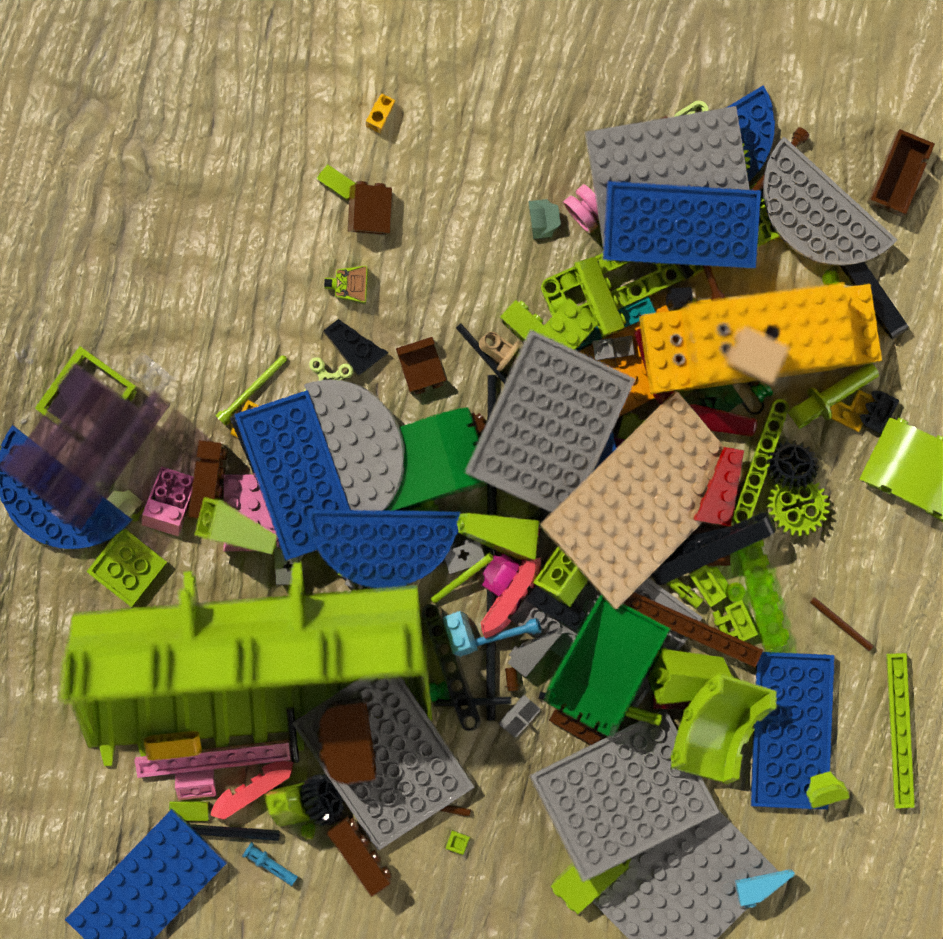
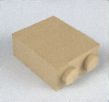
M747 327L741 331L738 330L733 339L736 343L733 349L730 348L725 356V359H727L725 365L766 385L772 384L789 347Z

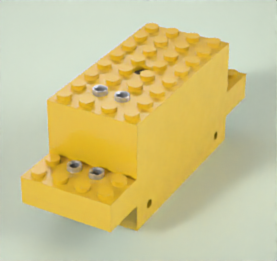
M844 283L707 301L688 304L681 310L646 314L639 317L650 394L758 381L725 365L727 362L725 356L730 348L733 349L736 343L733 339L737 331H741L745 327L789 347L775 378L831 371L842 367L882 361L870 284L845 287Z

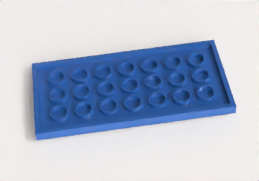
M607 181L603 260L756 268L761 191Z
M308 390L234 414L285 561L317 550L309 531L307 509L350 510Z
M762 652L756 665L755 685L776 691V710L770 712L761 721L757 720L754 724L750 806L812 809L806 794L810 786L811 777L830 771L834 655ZM829 804L813 809L828 810Z
M171 809L72 911L65 921L84 939H154L227 864V861L175 810Z

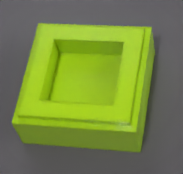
M452 830L445 849L464 855L470 836Z

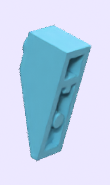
M788 869L735 880L739 904L745 906V908L755 907L756 903L763 901L792 878L794 871Z

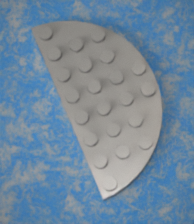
M785 137L779 141L765 169L763 197L771 224L789 247L812 261L827 265L845 266L870 260L886 251L897 241L889 231Z
M320 380L304 384L305 390H308L350 510L384 511L394 499L404 473V442L401 430L392 412L371 391L351 382Z

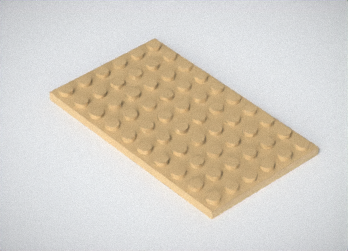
M674 391L540 526L613 609H617L702 523V521L693 520L695 513H698L701 506L699 504L702 497L706 494L709 480H712L715 466L724 446L677 391ZM742 467L738 486L745 480L747 475Z

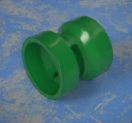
M445 681L438 685L435 682L429 683L431 702L437 701L438 698L450 700V693Z

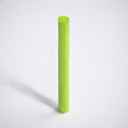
M489 553L432 596V602L436 604L494 560L493 556Z

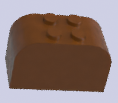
M366 697L331 703L325 709L320 720L319 731H317L318 742L322 743L323 746L320 751L321 762H325L328 775L331 779L341 784L375 780L377 769Z

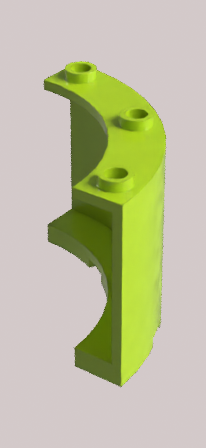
M898 417L897 420L889 418L859 480L887 494L896 495L902 501L926 510L927 514L943 522V437L940 435L934 437L908 425V421Z
M718 674L710 679L699 690L688 708L684 711L671 753V768L724 784H730L739 780L743 757L740 754L744 743H748L754 731L753 726L757 720L761 721L770 712L776 710V691L723 674Z

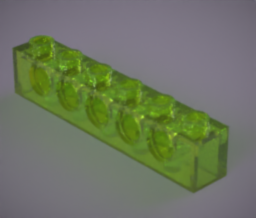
M760 540L738 550L737 554L763 650H769L787 645V640L790 638L787 628H783L782 621H785L784 615L777 606V603L780 602L777 591H773L772 584H774L772 572H768L767 565H770L767 554H763L762 547H764V541ZM750 548H754L757 551V556L754 559L748 557L747 553ZM757 566L762 569V575L758 578L753 575V569ZM761 585L767 588V593L764 596L758 594V587ZM765 604L772 606V612L768 615L763 613V606ZM772 622L777 625L775 633L768 631V625Z

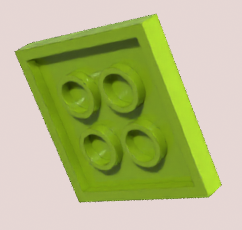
M125 528L113 537L86 572L130 607H133L168 562Z

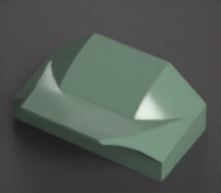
M548 199L528 201L533 240L552 238L554 231L561 226L558 205L550 203Z

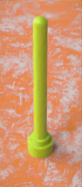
M284 355L280 356L227 410H220L215 416L227 426L231 422L230 417L287 361V357Z

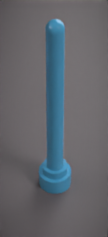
M538 618L530 619L526 625L499 632L488 638H476V646L527 632L533 635L541 633V624Z

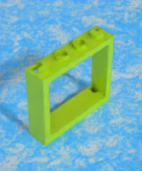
M79 346L35 409L90 449H94L102 444L104 441L102 437L106 431L110 432L115 426L114 420L117 416L121 417L126 411L125 405L129 400L132 401L135 398V395L138 393L136 391L138 387ZM85 357L128 387L90 440L47 410Z

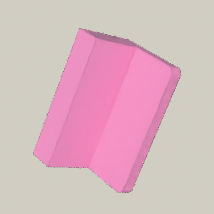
M214 769L176 773L175 790L178 800L216 796Z

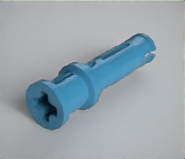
M252 842L242 855L243 858L247 857L256 863V867L262 866L289 884V886H292L298 877L269 858L266 851L262 852Z

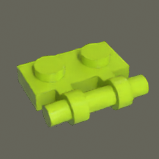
M742 599L724 607L727 615L721 616L719 610L712 612L715 619L713 620L714 624L718 626L720 631L733 637L737 636L742 641L758 635ZM729 620L734 629L731 632L728 631L725 622Z

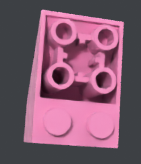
M161 467L142 514V525L179 536L190 505L194 477Z

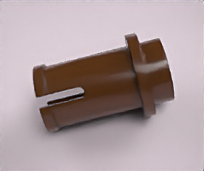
M513 667L505 668L507 682L505 688H507V691L519 690L520 684H518L517 670Z

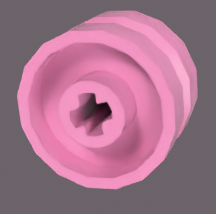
M583 184L576 190L577 198L569 196L563 201V205L575 221L590 234L598 227L596 220L599 221L595 193Z

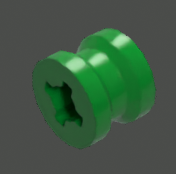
M760 381L756 386L750 387V390L760 403L767 396L773 395L769 385Z

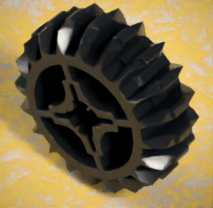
M788 440L785 441V444L780 442L775 451L770 452L768 457L770 455L773 457L766 462V464H770L767 468V473H771L770 479H776L775 485L781 483L782 489L785 486H789V491L793 487L797 491L800 490L801 486L805 489L808 484L813 482V478H816V471L819 469V465H817L818 458H814L815 451L809 452L810 446L804 448L803 442L797 445L796 440L792 444ZM790 455V457H783V459H779L782 456ZM806 472L803 475L795 476L797 473Z
M319 774L304 781L302 791H300L302 795L301 801H303L304 805L302 807H305L309 819L313 820L314 824H318L320 827L331 826L341 820L343 810L345 809L342 805L344 800H342L341 795L329 777L325 774Z

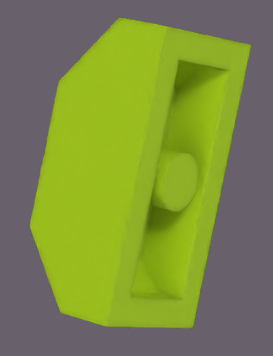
M705 565L689 575L709 607L727 597L725 591L728 583L718 567H708Z
M830 771L811 777L810 786L806 794L812 809L849 799V792L844 782L838 780Z

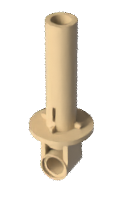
M488 332L480 339L479 347L483 352L499 362L497 370L500 372L504 367L513 368L516 357L519 354L518 347L521 342L516 341L512 345L497 333ZM487 338L492 340L493 346L487 344Z

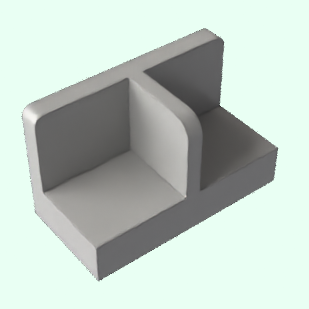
M523 694L500 720L499 725L516 738L540 712V708Z

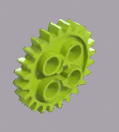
M819 482L815 485L812 483L808 484L805 489L802 486L800 487V490L807 491L808 498L801 497L800 490L797 491L795 487L789 491V486H785L782 489L781 485H774L776 490L769 492L773 497L767 498L772 504L767 505L766 508L772 509L768 514L769 516H774V522H778L776 529L782 526L783 533L789 530L790 536L797 532V536L800 537L802 532L808 536L809 529L814 533L816 532V527H822L820 521L825 522L826 518L823 515L829 513L824 508L828 507L830 503L824 502L828 495L822 496L821 493L825 489H818ZM782 495H787L790 498L789 504L782 501ZM809 500H814V503L805 504L800 509L795 507L788 511H782V508L792 507L796 503L802 504ZM806 508L813 509L814 516H808ZM788 513H793L796 516L795 522H791L788 519Z

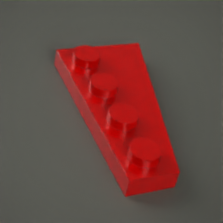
M723 447L714 469L715 473L712 480H709L708 489L705 496L701 499L699 504L701 506L698 513H695L693 520L731 526L744 450Z

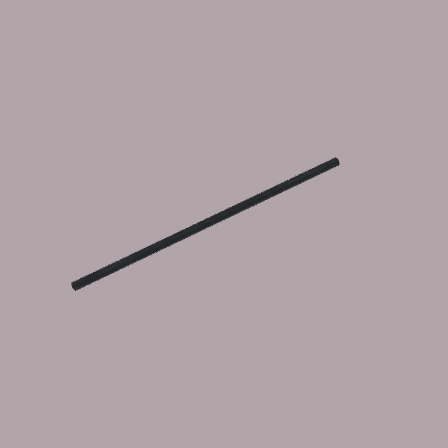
M488 375L487 422L497 403V375ZM488 483L487 515L497 516V487ZM487 546V555L490 553L493 557L496 556V550ZM487 590L488 612L496 601V595ZM496 641L486 644V698L496 697ZM486 705L487 721L496 720V705Z

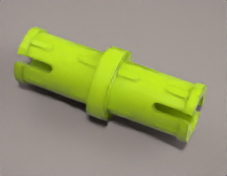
M677 578L666 584L679 594V598H684L695 609L704 600L693 592L689 585L686 586Z

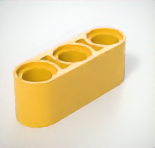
M197 731L152 735L144 739L146 757L151 761L191 757L202 752L200 735Z

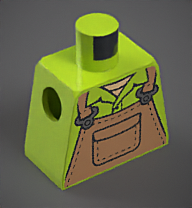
M359 266L337 269L336 278H325L324 289L335 290V297L337 299L366 304L368 267Z

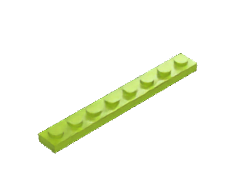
M907 653L886 654L894 808H915Z

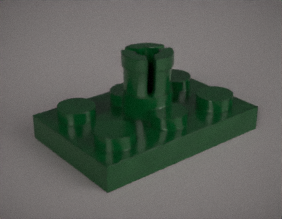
M732 384L695 389L683 398L688 405L697 404L730 412L744 402Z

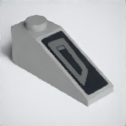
M559 627L522 643L519 648L515 646L509 654L511 658L508 664L526 677L557 640L563 629Z

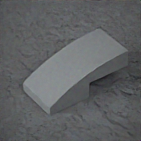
M633 336L592 341L596 361L635 355Z

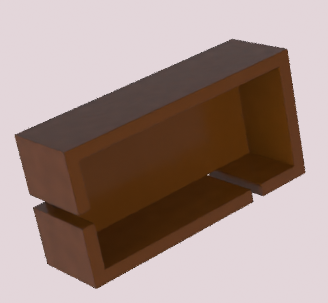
M899 129L894 135L867 203L882 210L888 207L887 212L899 217L905 216L935 143Z
M202 440L198 442L196 457L200 458V462L196 461L188 517L199 518L204 497L214 500L222 498L223 487L220 486L221 479H224L226 468L223 467V461L227 460L228 449L225 448L226 445L223 443Z
M346 816L329 828L327 834L366 891L373 897L391 884L392 873L387 865L384 867L381 865L379 853L375 849L372 851L369 847L370 841L365 834L361 835L358 831L359 825L356 820Z

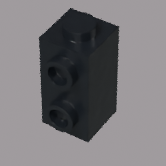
M691 287L673 288L666 296V306L670 307V311L681 310L688 304H693Z

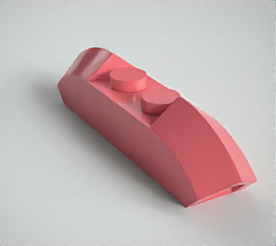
M541 557L535 560L522 561L516 575L506 590L498 596L480 622L484 638L496 635L509 625L511 620L507 618L508 615H512L516 611L517 602L528 593L527 588L530 586L534 589L535 587L533 581L541 571Z
M278 761L262 767L265 775L262 776L259 773L251 779L252 783L248 786L242 784L237 787L235 794L230 789L226 790L215 802L211 816L226 819L291 777L293 762Z

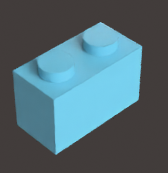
M458 611L442 617L453 654L462 657L478 651L467 614Z

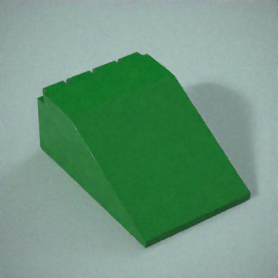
M469 407L443 412L399 427L405 448L404 473L394 499L384 511L402 510L480 488L488 484L465 473L476 448L473 443L479 442L475 426L468 428L469 424L474 423Z
M600 594L551 680L544 701L558 710L564 705L563 713L574 719H577L580 714L582 715L580 722L593 729L596 724H599L598 732L608 737H613L636 697L670 628L623 603L617 609H613Z

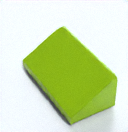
M328 164L316 178L317 181L349 201L350 186L356 184Z
M209 801L169 802V811L171 809L175 810L185 821H209Z

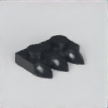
M872 391L871 395L876 402L865 404L870 415L863 414L859 417L865 427L882 434L899 400L883 391Z

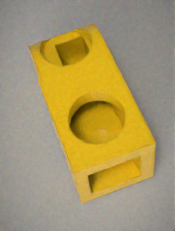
M381 94L366 119L365 127L381 134L396 100Z

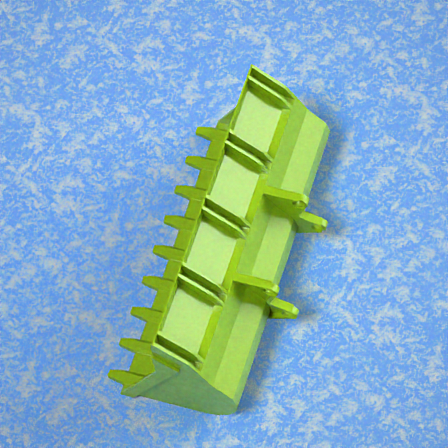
M295 562L293 563V568H291L290 595L199 602L196 577L193 576L192 571H184V589L179 590L180 604L75 612L73 614L70 637L63 664L61 701L70 702L87 747L100 748L104 766L113 765L115 746L138 744L140 756H146L144 739L152 735L197 731L199 732L200 739L215 738L217 748L228 747L231 736L253 735L255 743L267 742L269 733L289 732L287 707H294L295 720H297L355 680L362 678L401 676L429 719L433 720L425 647L422 640L417 585L305 594L302 563ZM296 730L298 750L301 751L304 750L305 742Z

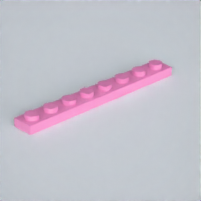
M289 740L202 749L199 755L155 761L148 760L146 756L135 757L137 778L288 761L291 760Z

